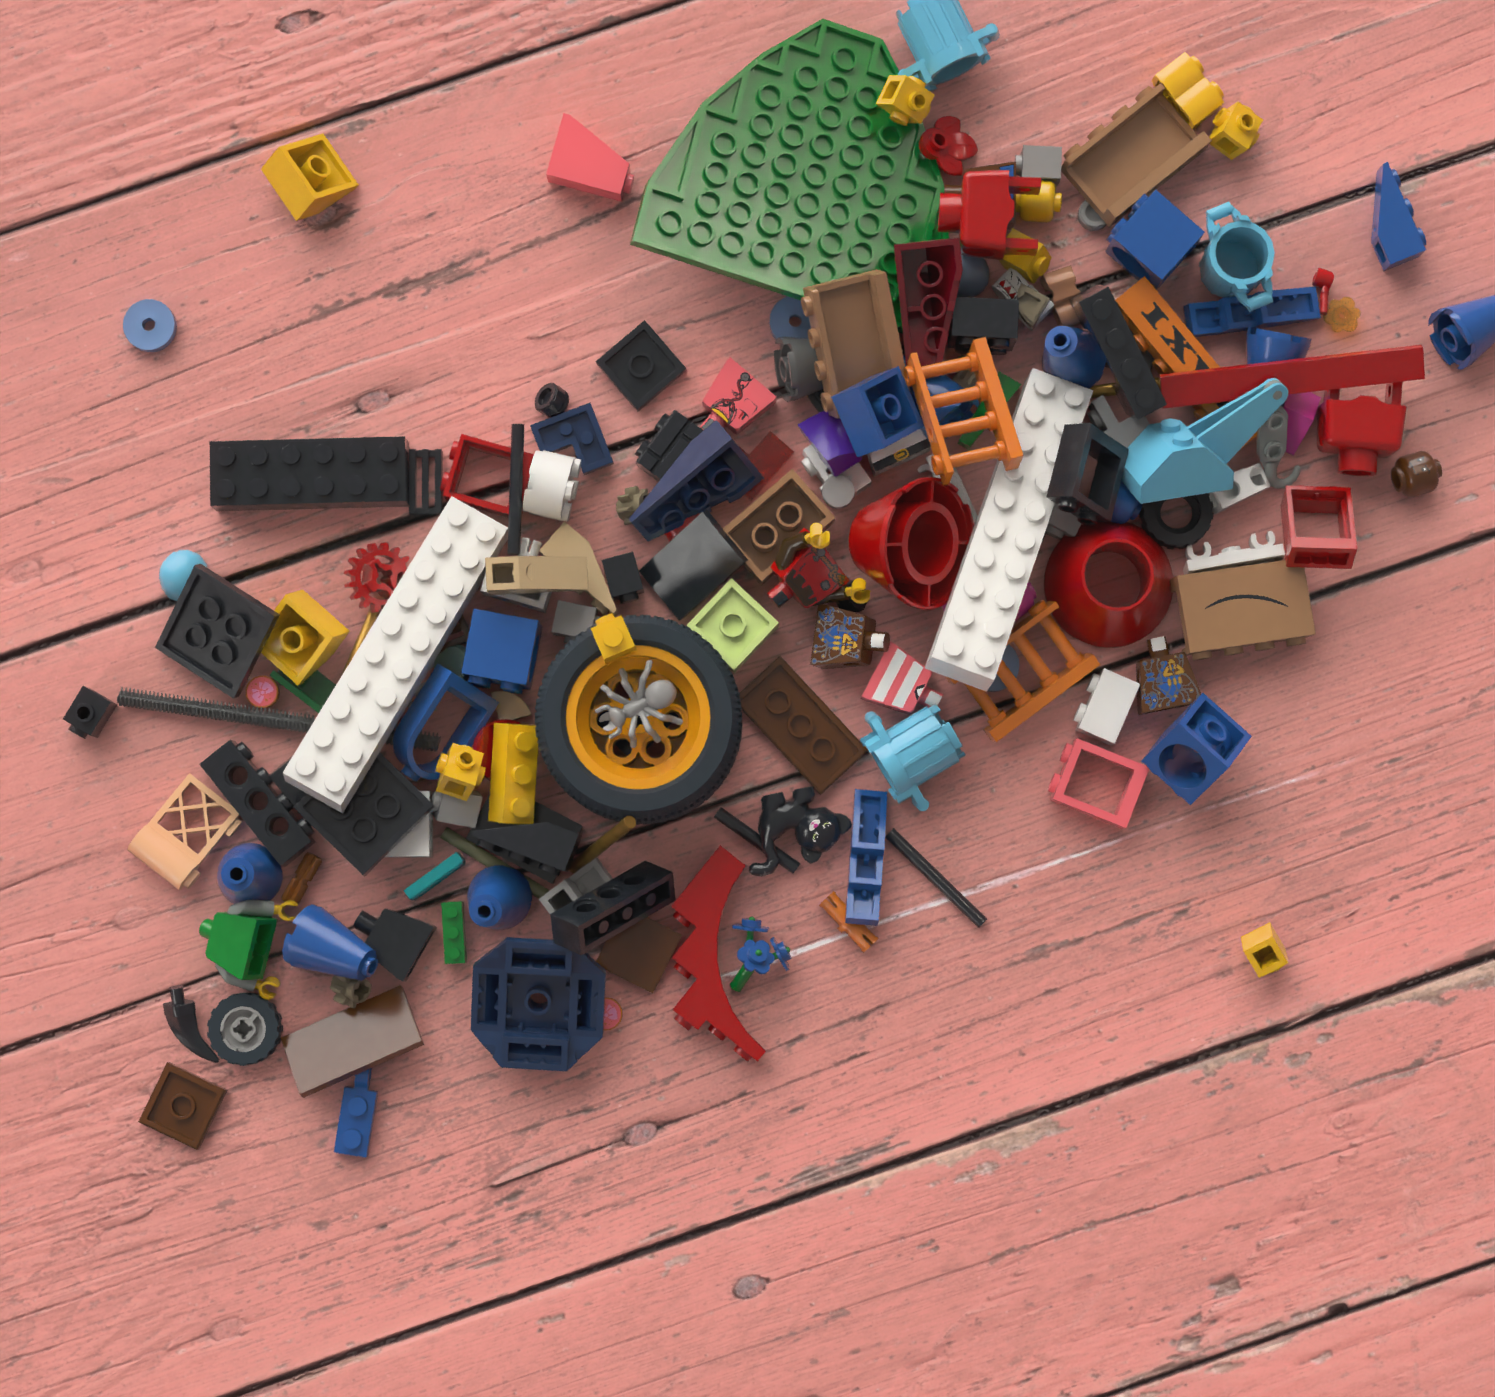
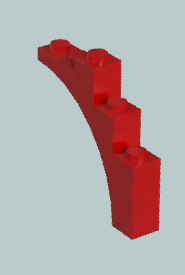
M720 845L671 905L676 910L672 915L687 928L691 923L696 926L694 931L673 955L672 959L677 962L673 968L687 979L691 975L697 978L672 1010L677 1013L674 1019L688 1031L692 1026L699 1030L707 1020L711 1024L708 1030L717 1038L723 1041L728 1037L736 1044L733 1050L747 1062L751 1058L758 1062L766 1050L746 1031L733 1012L722 985L718 966V932L722 911L733 885L746 867L745 864Z

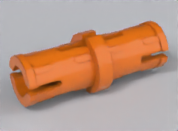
M833 891L827 897L831 903L824 899L819 906L839 925L837 929L841 933L845 931L864 953L871 947L866 940L872 945L879 938L865 925L845 923L846 904Z

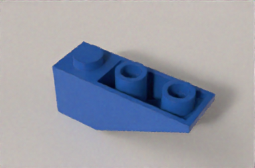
M1388 162L1383 163L1376 173L1371 237L1372 246L1383 271L1416 259L1426 251L1425 235L1421 228H1416L1412 218L1414 215L1412 205L1407 198H1403L1399 189L1401 187L1399 175L1395 169L1391 170Z

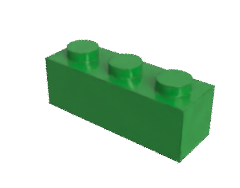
M464 902L441 903L445 964L467 963Z

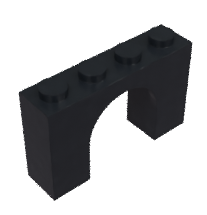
M1097 284L1069 299L1082 327L1092 334L1108 362L1116 384L1112 385L1125 413L1138 420L1167 405L1109 287Z

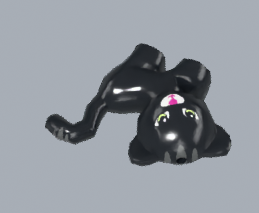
M814 786L794 790L792 800H785L783 792L763 796L761 798L762 813L759 817L758 831L761 837V847L767 860L765 863H752L749 866V872L751 875L761 877L774 873L780 863L774 841L789 829H795V837L801 846L803 858L810 864L817 862L822 853L828 851L839 840L840 835L846 833L852 827L850 819L843 814L834 813L826 807L810 808L808 804L815 797Z

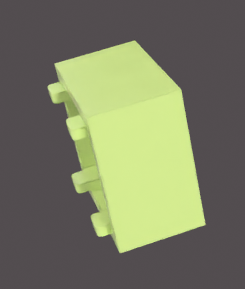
M731 578L686 626L712 644L713 648L725 660L729 669L735 673L779 627V622Z

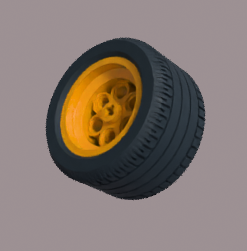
M626 615L623 619L634 642L636 651L605 663L590 629L596 626L594 624L587 628V631H582L576 635L574 640L571 639L564 646L565 648L558 652L555 656L556 659L552 660L547 668L548 672L545 673L541 681L542 686L539 687L537 694L538 699H536L535 706L536 737L538 738L537 742L542 758L555 781L570 797L583 807L599 816L616 822H620L626 816H632L636 820V825L662 823L685 815L702 805L705 800H708L719 789L727 778L736 760L741 742V699L735 679L727 663L722 659L720 653L713 648V645L706 639H703L700 634L690 630L689 627L683 624L680 625L678 622L670 619L665 620L663 617ZM652 660L653 664L646 680L645 688L658 680H668L673 683L677 691L674 702L666 708L658 709V712L665 715L671 712L678 713L682 717L683 723L679 728L670 730L664 726L663 721L652 715L647 716L651 727L660 736V742L665 745L664 754L659 758L648 756L646 748L654 739L645 731L644 725L640 724L635 732L637 738L636 748H632L631 753L625 758L617 757L613 751L616 742L620 740L630 742L628 733L631 718H626L625 724L622 726V732L619 735L609 739L608 736L614 733L617 727L611 731L603 730L598 725L597 720L602 712L608 710L596 713L595 709L604 705L622 709L624 704L609 698L600 687L605 684L615 693L616 687L621 684L619 669L624 668L628 675V682L633 687L635 693L638 691L639 679L644 671L646 661Z

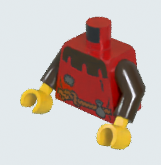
M813 523L810 526V531L803 528L798 534L782 541L775 561L771 564V570L780 582L767 593V596L778 608L792 597L804 608H809L811 606L849 600L850 597L854 602L864 604L869 601L871 591L866 589V581L863 578L855 579L852 582V586L849 587L847 584L849 579L825 548L830 543V532L825 531L822 533V525Z

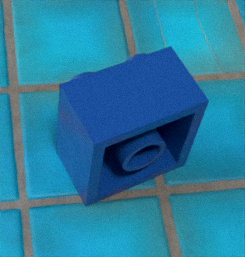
M899 366L870 376L831 397L857 457L883 449L924 427Z

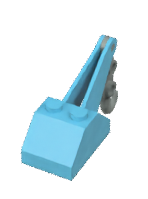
M1270 378L1189 426L1185 425L1181 420L1172 418L1164 419L1161 423L1149 424L1128 447L1129 451L1121 481L1140 504L1233 489L1234 471L1227 463L1257 432V454L1271 487L1283 489L1286 485H1292L1300 474V466L1296 465L1292 474L1287 478L1279 479L1277 477V467L1286 451L1288 414L1281 405L1288 397V389L1278 379Z

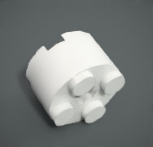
M536 450L529 470L528 488L525 489L523 511L529 512L532 515L568 522L572 504L568 503V500L571 501V499L575 500L579 481L573 480V478H578L582 460L549 451Z

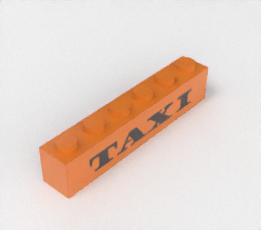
M1145 276L1115 300L1129 329L1134 334L1133 337L1142 352L1148 350L1153 356L1154 361L1152 364L1159 374L1220 368ZM1231 401L1192 405L1195 409L1193 412L1194 416L1199 420ZM1257 432L1245 443V445L1257 436Z

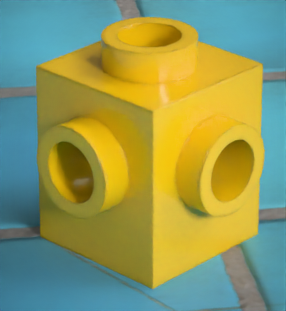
M889 75L876 105L890 113L889 118L897 124L907 126L908 123L921 124L930 112V104L935 94L925 88L926 84L916 77Z
M1236 102L1228 109L1222 108L1212 122L1215 127L1209 136L1212 140L1210 145L1230 160H1233L1257 142L1260 133L1257 131L1263 119L1257 116L1251 108L1240 102Z
M452 743L448 753H441L435 772L440 773L436 791L467 801L476 785L480 786L484 777L486 767L481 766L484 753L476 751L467 745Z

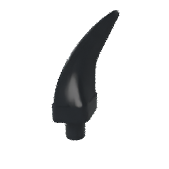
M182 985L170 987L171 1002L163 1004L164 1015L170 1029L177 1039L191 1052L208 1061L218 1063L219 1058L199 1034L195 1002L185 999Z

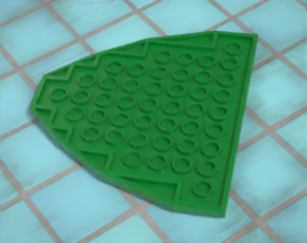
M823 18L761 53L702 102L650 177L644 188L630 245L797 300L805 297L804 287L876 269L887 273L897 329L899 333L903 334L894 244L948 239L949 232H938L940 193H944V182L936 159L926 158L919 149L921 135L926 131L923 121L921 124L908 123L907 126L897 124L889 118L890 113L876 105L889 75H898L899 73L883 39Z

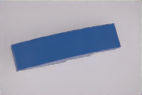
M1316 286L1272 290L1273 302L1251 312L1238 301L1236 296L1224 297L1218 301L1188 303L1183 306L1186 326L1195 337L1248 331V327L1263 329L1317 320L1321 318ZM1265 291L1256 292L1253 295H1247V298H1251Z
M855 789L845 915V923L878 926L880 891L885 850L887 792Z

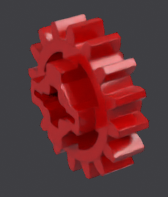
M386 542L380 543L379 547H377L376 543L367 544V550L364 548L357 549L356 553L359 558H349L348 562L353 567L351 570L344 571L346 576L351 577V581L344 584L345 588H353L354 590L349 598L351 600L360 598L359 608H367L370 605L371 613H378L381 608H384L397 586V575L399 583L407 570L405 564L410 559L409 556H398L400 553L399 547H394L389 551V544ZM374 556L384 557L390 562L383 564L379 559H375ZM378 572H381L383 574V577H381L380 579L381 583H377L376 579L379 577ZM372 592H378V594L381 597L383 596L385 599H376L370 596L369 594Z

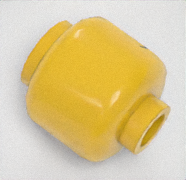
M1041 180L1039 195L1016 194V212L1020 213V217L1024 221L1047 223L1052 221L1054 212H1061L1062 193H1056V186L1052 181Z

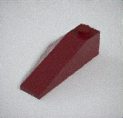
M960 238L894 244L906 366L910 354L916 352L921 366L942 362L963 271Z

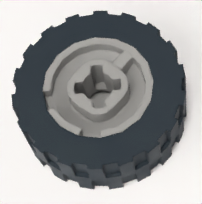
M256 993L233 994L218 1003L219 1005L212 1010V1016L207 1023V1026H209L207 1036L211 1041L210 1046L218 1053L221 1059L227 1060L230 1064L246 1066L261 1062L273 1054L277 1045L281 1042L283 1025H281L282 1017L277 1012V1007Z

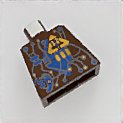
M825 604L818 605L810 665L821 669L868 666L871 664L873 651H888L890 635L888 632L875 631L876 620L868 616Z
M1166 636L1147 640L1150 658L1136 663V682L1140 684L1137 691L1138 715L1191 705L1201 695V691L1185 652L1169 654Z

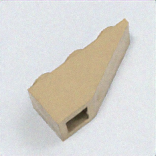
M564 521L539 550L542 556L587 557L588 590L575 592L581 595L585 591L594 599L590 604L597 608L604 616L608 612L616 616L618 614L589 541Z
M506 556L485 558L486 589L489 595L588 590L587 557Z

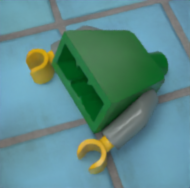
M245 900L231 905L227 912H217L213 920L208 918L201 923L199 933L202 937L209 939L205 952L206 957L215 963L216 969L226 983L249 991L257 989L260 996L266 1000L275 997L276 993L269 992L265 985L269 984L273 987H279V979L270 976L263 981L258 980L264 977L278 919L272 917L275 914L285 921L295 919L296 916H287L285 914L284 907L286 905L298 906L297 902L288 900L281 905H274V901Z

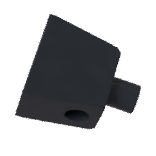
M387 908L382 911L378 919L362 910L353 925V928L368 936L365 943L375 950L378 963L403 982L408 980L437 929L433 924Z

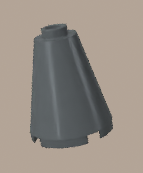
M796 337L777 338L775 344H780V350L774 351V364L779 387L785 386L788 393L782 395L784 400L787 402L795 401L822 390V380H818L814 368V362L818 361L815 348L812 349L809 339Z

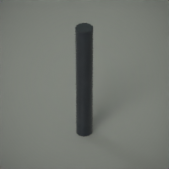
M720 807L714 818L763 852L760 834ZM775 846L780 859L779 864L793 874L801 863Z

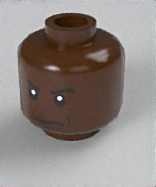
M1419 451L1398 458L1395 466L1391 469V480L1395 490L1402 492L1407 497H1415L1434 491L1438 486L1439 478L1442 477L1440 462L1438 459H1433L1425 451Z

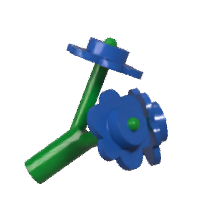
M753 916L749 917V919L742 918V924L732 925L733 929L747 931L744 947L737 951V958L744 964L730 983V987L737 992H741L754 971L759 974H766L770 969V964L776 959L780 960L786 971L790 970L787 962L792 959L789 953L790 948L786 947L783 941L777 943L774 937L770 939L775 950L774 953L769 952L770 946L766 941L759 940L756 943L753 941L754 931H769V927L761 926L762 920L755 919Z

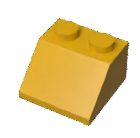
M324 134L279 146L261 168V171L296 221L319 214L359 186Z
M303 589L286 594L274 611L279 613L280 616L261 652L298 686L335 653L350 632Z

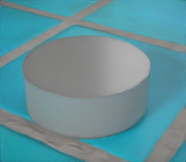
M1086 200L1081 204L1078 210V220L1082 227L1089 231H1098L1107 225Z
M843 475L829 477L822 488L823 500L828 506L835 509L848 506L855 494L852 481Z

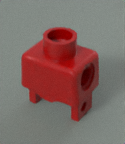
M1009 170L966 172L962 179L961 194L940 193L938 232L959 233L961 255L995 260H1003L1004 254L1036 256L1038 239L1006 238V231L1009 222L1014 218V200L1010 194L1039 195L1041 178L1009 176Z
M1403 382L1386 383L1385 403L1376 396L1360 395L1353 400H1339L1340 389L1324 390V401L1317 408V448L1323 453L1339 454L1338 473L1349 476L1377 475L1378 458H1388L1401 448L1407 406L1401 405Z

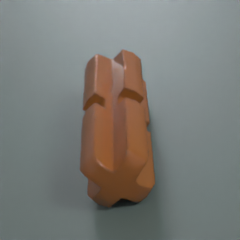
M310 852L304 855L295 871L296 877H292L281 896L284 902L293 900L299 904L308 888V881H312L322 863L320 857Z

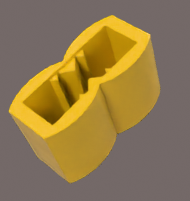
M1184 52L1158 72L1151 82L1154 87L1160 83L1163 84L1165 87L1163 91L1165 98L1189 126L1194 129L1224 104L1222 99L1224 94L1217 83L1214 81L1209 82L1204 77V68L1196 57H1190Z

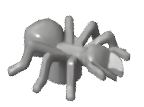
M652 660L646 661L644 671L639 679L638 691L635 693L629 685L625 669H619L621 684L631 698L630 701L614 693L605 684L600 687L609 698L624 704L622 709L609 705L595 709L596 713L603 710L609 711L602 714L599 722L610 721L608 725L603 727V730L611 731L617 727V730L608 736L609 739H612L622 732V726L625 724L626 718H631L628 733L631 748H636L637 746L635 732L638 716L642 720L645 731L657 743L661 741V738L651 727L647 716L652 715L661 721L672 722L677 725H682L683 720L658 712V709L666 708L674 702L677 691L673 683L668 680H658L645 688L646 680L653 664Z

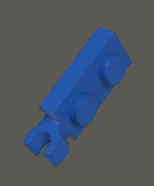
M372 1068L355 1075L354 1087H344L334 1147L335 1153L360 1157L368 1156L378 1091L369 1090Z

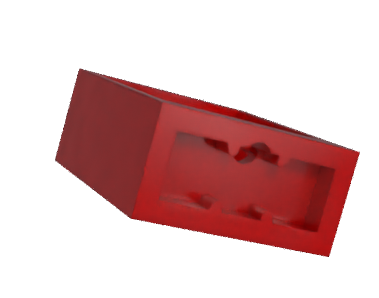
M461 434L459 442L454 441L450 450L449 459L453 460L450 473L445 471L442 477L440 490L444 491L443 497L449 501L452 496L472 508L509 518V503L506 507L457 493L469 449L510 460L511 448ZM524 452L522 514L525 489L528 488L529 470L534 454Z
M1286 485L1280 505L1286 567L1352 569L1357 552V540L1351 487ZM1294 512L1338 514L1340 538L1296 537Z

